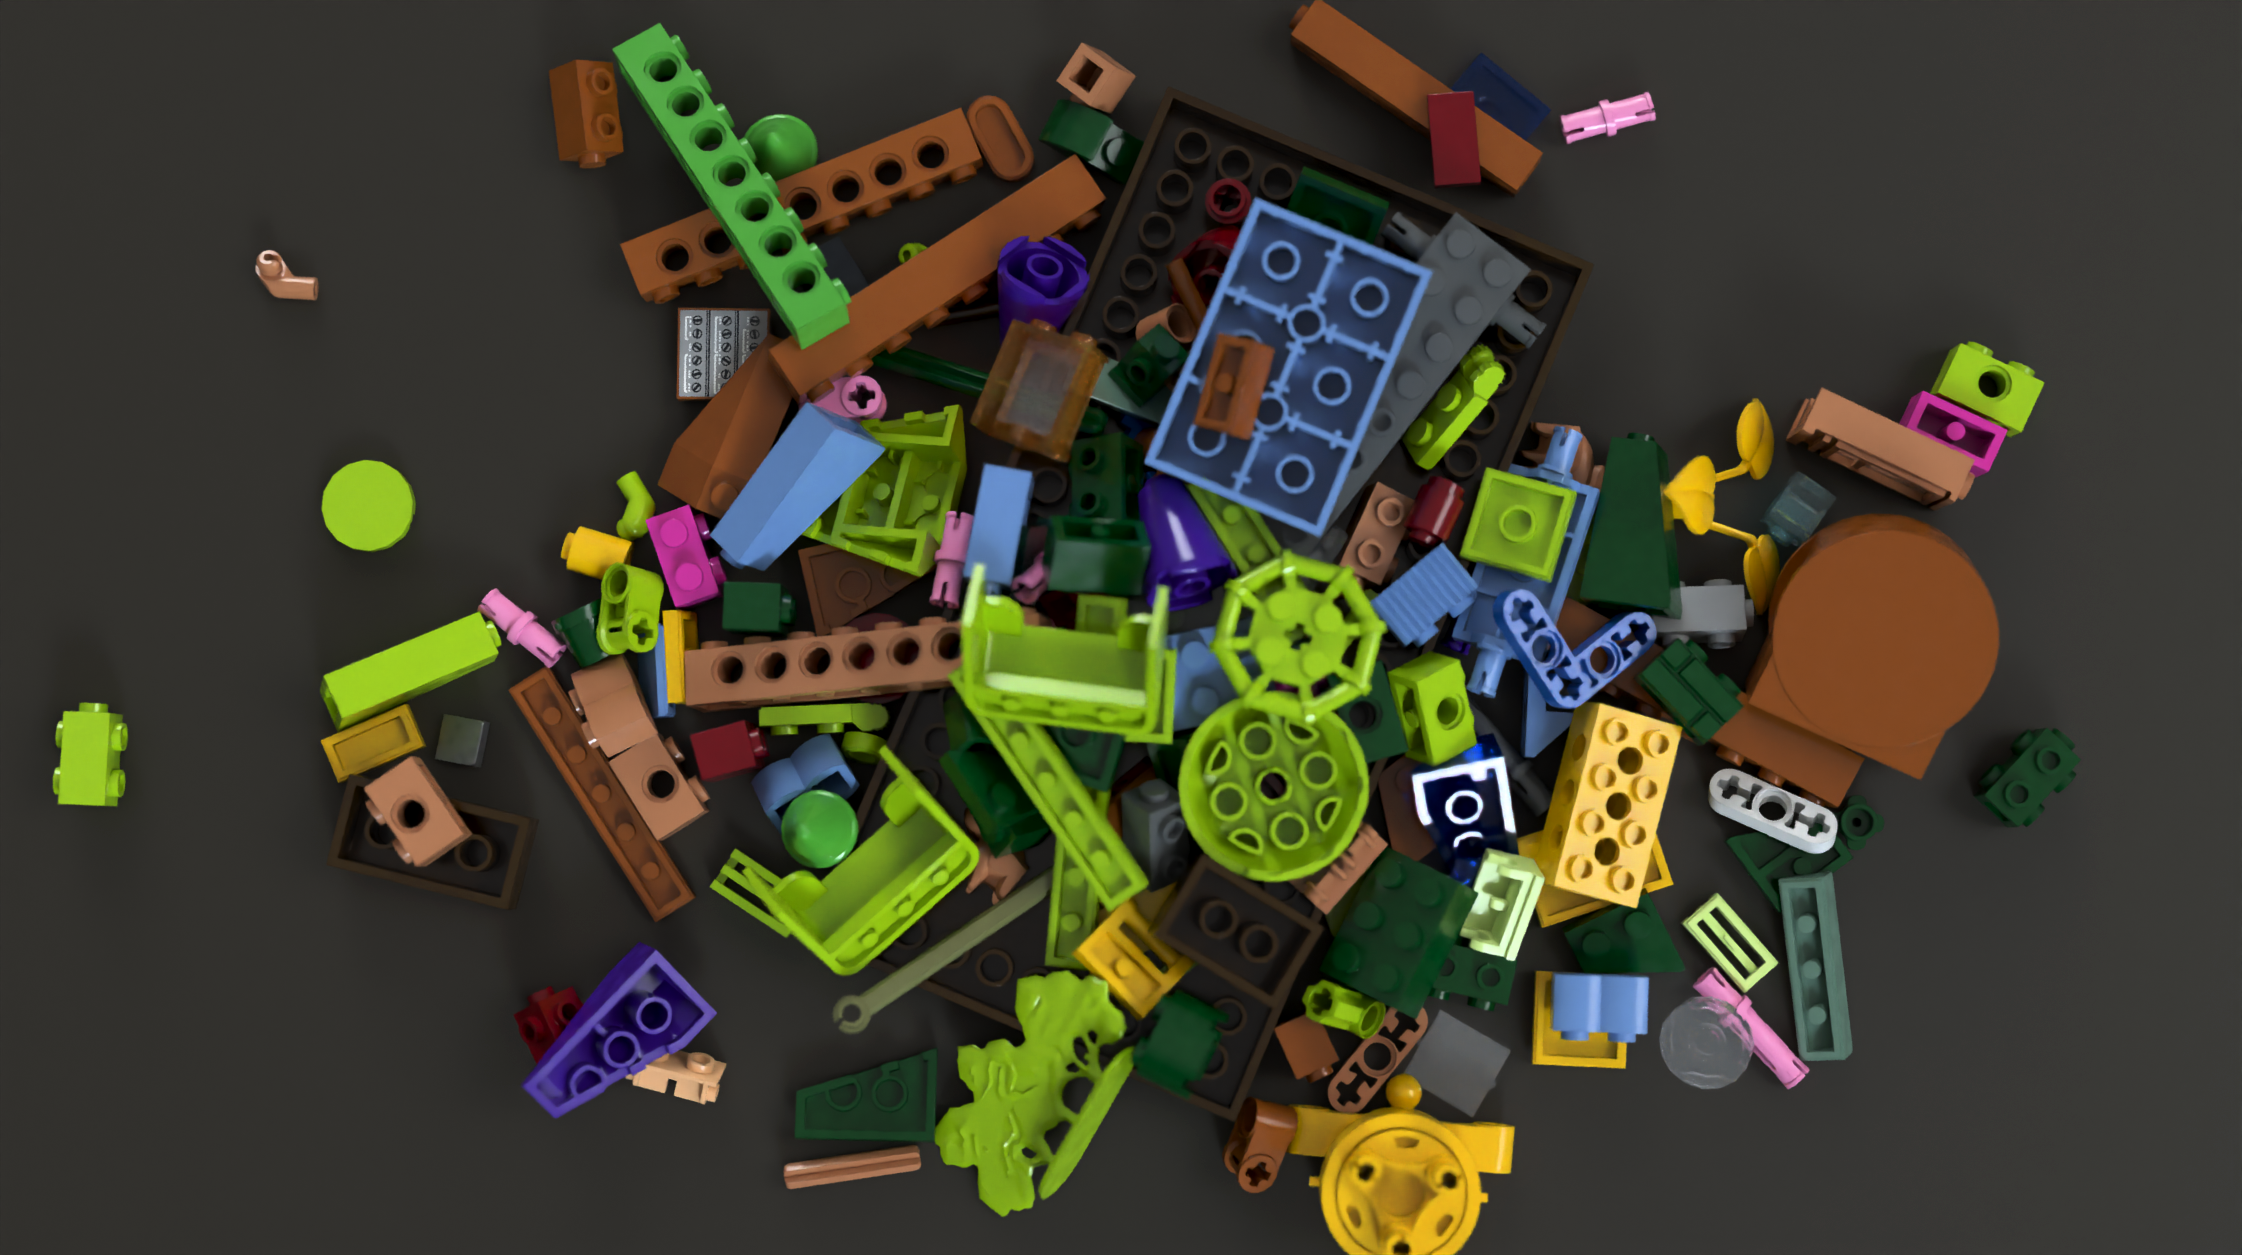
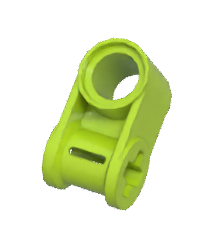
M614 563L606 570L601 583L602 597L599 622L596 629L598 644L609 655H619L626 652L627 649H631L634 652H648L653 649L658 639V622L664 583L661 576L655 572L623 563ZM617 628L619 632H609V630ZM645 633V637L638 638L636 635Z

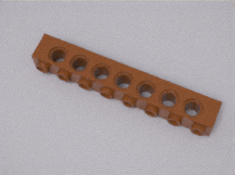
M958 108L776 181L775 183L781 194L777 200L784 210L789 207L793 209L796 203L803 199L812 200L817 204L816 212L812 217L805 220L799 219L804 228L800 235L807 244V237L824 231L825 236L844 231L850 227L849 220L866 214L868 219L884 215L893 209L892 203L908 197L910 202L924 199L935 192L934 186L951 180L952 185L966 182L978 175L976 169L984 166L962 108ZM935 148L944 153V160L938 167L926 168L919 162L921 154L927 149ZM893 165L901 169V178L893 185H883L877 180L879 171L885 166ZM851 182L859 186V194L853 201L845 203L835 198L836 189L841 184ZM710 209L620 244L638 291L646 302L653 299L655 304L670 301L681 294L680 288L695 282L698 287L717 282L723 278V271L739 265L740 270L748 269L732 243L724 253L714 254L709 251L708 244L710 239L718 233H725ZM757 213L749 217L748 220L754 221L758 217L766 216V214ZM781 248L783 253L790 252L789 249ZM676 250L688 252L689 260L683 269L679 271L667 269L666 260L672 252Z

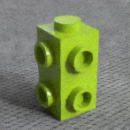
M79 703V711H63V721H59L56 728V745L58 748H61L60 767H56L53 775V790L58 795V804L118 806V797H122L125 791L126 779L124 770L120 769L121 751H125L127 747L128 727L126 723H122V714L108 713V704Z

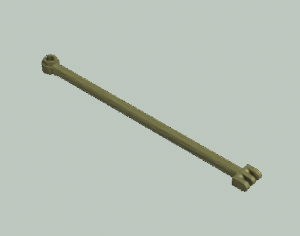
M1054 864L861 995L844 996L838 1000L833 1010L834 1023L843 1018L842 1013L847 1006L854 1005L861 1011L859 1020L852 1023L844 1020L838 1029L843 1033L851 1035L860 1033L869 1024L870 1016L1051 895Z

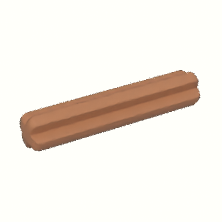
M908 1145L788 1163L784 1166V1180L787 1188L795 1189L916 1171L921 1167L920 1151L917 1145Z

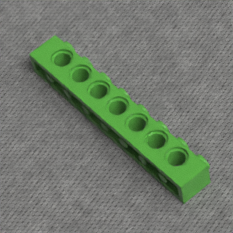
M658 23L613 48L612 50L621 75L801 350L850 323L846 305L851 303V299L847 290L838 278L831 281L824 271V268L828 265L818 246L814 242L807 245L800 235L804 231L802 223L791 207L784 210L777 200L781 194L768 172L761 175L755 167L754 163L758 160L747 139L743 137L737 140L731 130L735 125L729 112L722 103L714 105L708 94L712 93V90L699 68L692 71L686 63L689 55L680 38L676 34L669 37L661 23ZM664 76H674L667 82H658ZM697 110L691 116H680L684 111ZM707 145H720L713 151H703V148ZM731 179H743L736 186L725 185ZM754 214H766V217L760 221L753 222L748 220ZM780 248L790 250L788 254L782 257L771 256L775 250ZM801 284L814 285L810 291L805 293L794 291Z

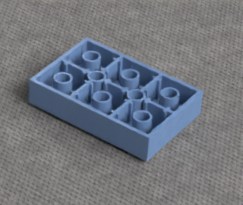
M1255 198L1144 463L1305 532L1321 537L1433 271ZM1218 333L1257 341L1274 348L1273 360L1249 440L1193 425Z

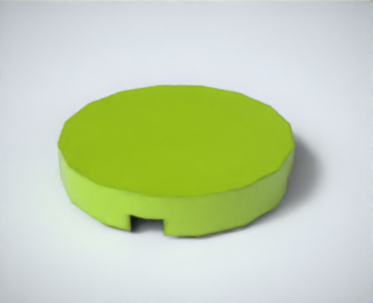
M370 460L347 464L334 474L324 490L322 513L325 524L333 536L354 550L368 552L390 548L405 537L411 527L410 524L413 520V514L415 515L416 508L412 486L402 473L383 462Z

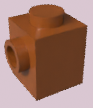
M1306 1011L1276 1024L1274 1028L1275 1035L1297 1080L1305 1076L1308 1083H1311L1334 1072L1331 1064L1339 1061V1058L1322 1023L1311 1020L1306 1016Z

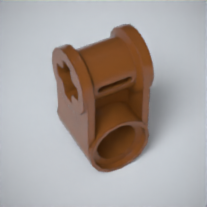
M1254 1097L1244 1100L1229 1140L1223 1149L1222 1159L1228 1170L1236 1174L1237 1182L1245 1191L1259 1193L1269 1188L1275 1181L1286 1150L1295 1137L1298 1118L1295 1108Z

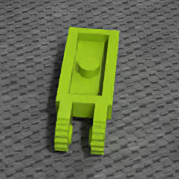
M1482 344L1468 350L1469 353L1465 354L1460 360V370L1440 389L1437 397L1421 416L1410 425L1406 434L1401 438L1416 464L1426 470H1432L1487 405V400L1499 387L1498 384L1502 383V380L1505 379L1503 367L1498 361L1494 362V354L1488 346Z
M870 703L761 707V710H759V726L763 728L770 727L771 736L798 735V726L817 725V734L845 733L844 724H855L863 732H873V730L878 732V730L883 731V728H887L891 717L889 716L890 712L886 711L887 708L885 706L882 707L881 704L877 705L876 703L874 705Z

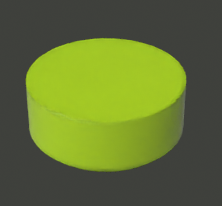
M851 731L844 734L841 752L845 757L856 762L878 765L881 758L878 751L884 745L886 746L887 741L869 733Z

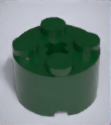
M1179 989L1173 996L1163 994L1151 1017L1158 1024L1151 1038L1142 1037L1130 1060L1131 1063L1138 1066L1136 1075L1189 1100L1194 1091L1186 1088L1189 1081L1194 1082L1195 1079L1200 1081L1223 1035L1222 1032L1215 1029L1218 1021L1228 1023L1230 1015Z

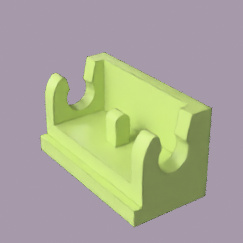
M1486 848L1472 889L1478 892L1479 895L1459 933V936L1471 939L1469 947L1480 952L1502 956L1505 959L1515 961L1545 880L1534 859Z

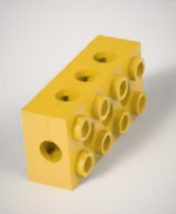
M1584 702L1574 709L1535 861L1545 877L1544 885L1614 904L1637 908L1683 727L1602 703Z

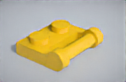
M1130 897L1115 907L1072 954L1092 975L1099 980H1106L1108 982V991L1139 1021L1158 1003L1161 996L1166 994L1192 967L1195 961L1184 954H1180L1176 949L1150 934L1148 929L1151 923L1136 909L1139 904ZM1122 923L1168 967L1164 973L1118 928Z

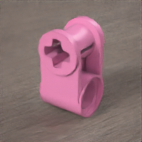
M862 375L853 379L841 377L832 383L835 387L832 393L814 403V405L854 420L859 424L863 420L875 418L881 420L887 411L886 396L882 392L880 385L873 378ZM869 392L872 399L867 401V408L860 409L857 402L861 400L862 393ZM810 399L798 405L799 411L806 402L812 403Z

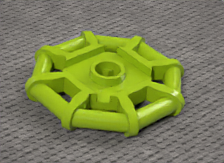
M1291 549L1280 550V555L1235 580L1228 579L1223 586L1226 593L1213 641L1208 643L1209 653L1214 654L1241 699L1239 705L1244 709L1248 710L1251 707L1302 721L1304 726L1315 725V720L1359 695L1366 696L1372 689L1369 682L1381 636L1387 629L1386 622L1380 621L1353 575L1355 570L1347 565L1344 568L1293 554ZM1296 574L1331 584L1324 595L1296 587ZM1281 576L1283 591L1273 594L1263 602H1260L1252 593ZM1340 592L1343 593L1359 623L1345 625L1340 610L1332 602ZM1241 606L1254 613L1247 638L1233 637ZM1296 625L1303 627L1304 634L1310 637V644H1302L1299 650L1291 649V640L1284 638L1285 630L1293 631ZM1361 638L1352 670L1340 663L1346 639ZM1248 650L1259 665L1262 675L1254 684L1236 653ZM1333 673L1342 682V684L1313 699L1310 686L1316 681ZM1270 681L1298 688V700L1265 692V689Z

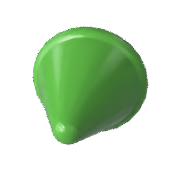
M785 114L770 115L753 124L744 136L757 157L758 161L754 163L755 167L761 175L768 172L774 182L814 167L818 157L817 140L809 126L799 118Z
M811 790L798 796L787 807L782 818V840L786 850L797 862L807 867L827 868L841 862L852 851L858 835V820L850 804L840 795L826 790Z

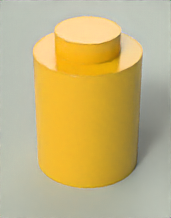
M580 526L575 534L571 532L567 534L563 543L561 558L567 560V570L602 580L606 570L612 564L617 562L627 565L631 564L634 542Z

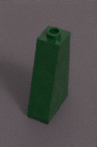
M1628 433L1627 438L1611 437L1579 597L1591 608L1617 612H1643L1649 616L1681 620L1682 602L1672 501L1664 494V490L1670 484L1668 455L1655 441V438L1650 435Z

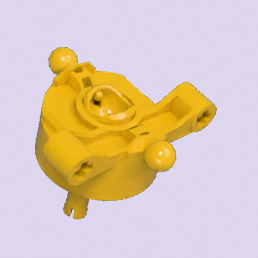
M1398 1074L1391 1078L1385 1090L1386 1099L1391 1107L1375 1109L1366 1114L1330 1110L1327 1107L1314 1105H1288L1295 1108L1298 1124L1295 1137L1289 1144L1286 1152L1325 1157L1320 1170V1176H1310L1309 1186L1319 1187V1200L1327 1225L1336 1241L1349 1255H1454L1470 1236L1478 1218L1480 1203H1487L1488 1194L1481 1192L1478 1172L1511 1173L1515 1126L1479 1121L1473 1123L1443 1122L1429 1114L1415 1110L1414 1107L1417 1106L1422 1097V1087L1419 1081L1412 1075Z

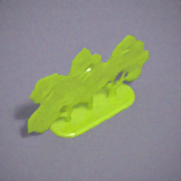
M1066 970L1063 972H1052L1047 977L1035 975L1019 979L1016 988L1015 1011L1025 1036L1023 1044L1014 1047L1006 1039L989 1041L986 1047L982 1049L976 1045L957 1046L959 1078L973 1092L974 1102L962 1105L961 1107H949L947 1113L936 1125L935 1144L940 1147V1156L946 1165H956L961 1168H967L973 1164L977 1166L979 1199L1002 1217L1007 1216L1010 1210L1021 1211L1032 1208L1035 1199L1031 1178L1034 1167L1049 1165L1038 1190L1042 1199L1051 1196L1065 1182L1081 1159L1134 1065L1130 1060L1136 1048L1131 1047L1119 1053L1104 1072L1100 1069L1098 1059L1099 1046L1113 1044L1121 1039L1126 1030L1123 1013L1117 1010L1108 1000V982L1106 980H1099L1094 975L1088 976L1081 981ZM1090 1030L1096 1032L1098 1036L1095 1044L1090 1042L1088 1036ZM1078 1036L1083 1039L1089 1051L1084 1056V1059L1089 1062L1087 1066L1076 1057L1073 1041ZM1074 1062L1080 1070L1076 1073L1068 1072L1066 1067ZM1076 1077H1087L1095 1086L1077 1115L1064 1106L1062 1092L1069 1080ZM1066 1120L1072 1126L1056 1155H1053L1044 1139L1046 1131L1057 1126L1060 1121ZM1027 1147L1037 1154L1032 1159L1027 1158L1023 1155L1022 1149Z

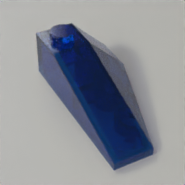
M1494 733L1476 736L1477 745L1435 767L1422 762L1410 771L1417 814L1421 822L1428 830L1438 851L1456 880L1471 889L1486 848L1519 855L1504 756Z

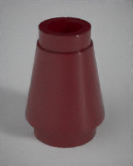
M1231 178L1221 179L1215 182L1207 191L1205 206L1207 212L1214 220L1225 225L1238 226L1244 221L1250 209L1251 195L1248 188L1242 182ZM1230 204L1238 206L1236 209H1231L1230 212H1223L1225 207Z

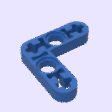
M1506 590L1497 596L1492 607L1493 618L1544 700L1556 708H1576L1583 704L1647 652L1656 639V626L1648 614L1643 612H1622L1613 617L1574 650L1570 651L1538 598L1532 592L1527 590ZM1512 602L1522 603L1523 607L1518 612L1521 619H1511L1510 614L1514 611ZM1526 624H1536V627L1528 629ZM1628 624H1637L1638 629L1634 633L1636 641L1625 640L1619 645L1613 641L1622 640L1630 634L1631 629ZM1539 636L1545 637L1550 645L1549 655L1543 662H1538L1532 654L1533 642ZM1597 647H1602L1608 656L1607 665L1600 673L1595 672L1590 664L1591 653ZM1554 669V671H1555L1556 674L1545 673V672L1548 671V670ZM1561 679H1570L1571 684L1567 687L1569 696L1560 695L1559 693L1563 687Z

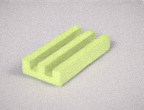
M1714 893L1708 898L1707 902L1700 905L1681 924L1741 993H1745L1779 962L1718 893ZM1715 907L1764 962L1762 965L1757 967L1710 914ZM1703 920L1747 970L1750 975L1746 979L1741 976L1697 925L1699 921Z

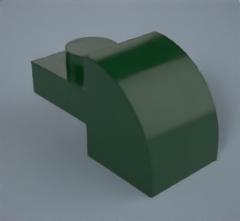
M1064 99L1057 101L1038 138L1040 142L1068 158L1076 153L1081 162L1119 184L1126 183L1144 144L1143 141L1112 124L1114 120L1089 107Z

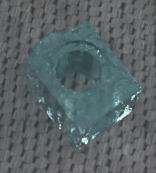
M1797 471L1788 478L1759 521L1768 526L1765 532L1778 543L1789 547L1791 543L1799 546L1810 537L1837 497L1800 471Z

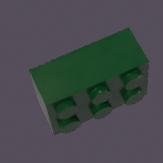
M1386 846L1373 861L1319 970L1417 1019L1479 893Z

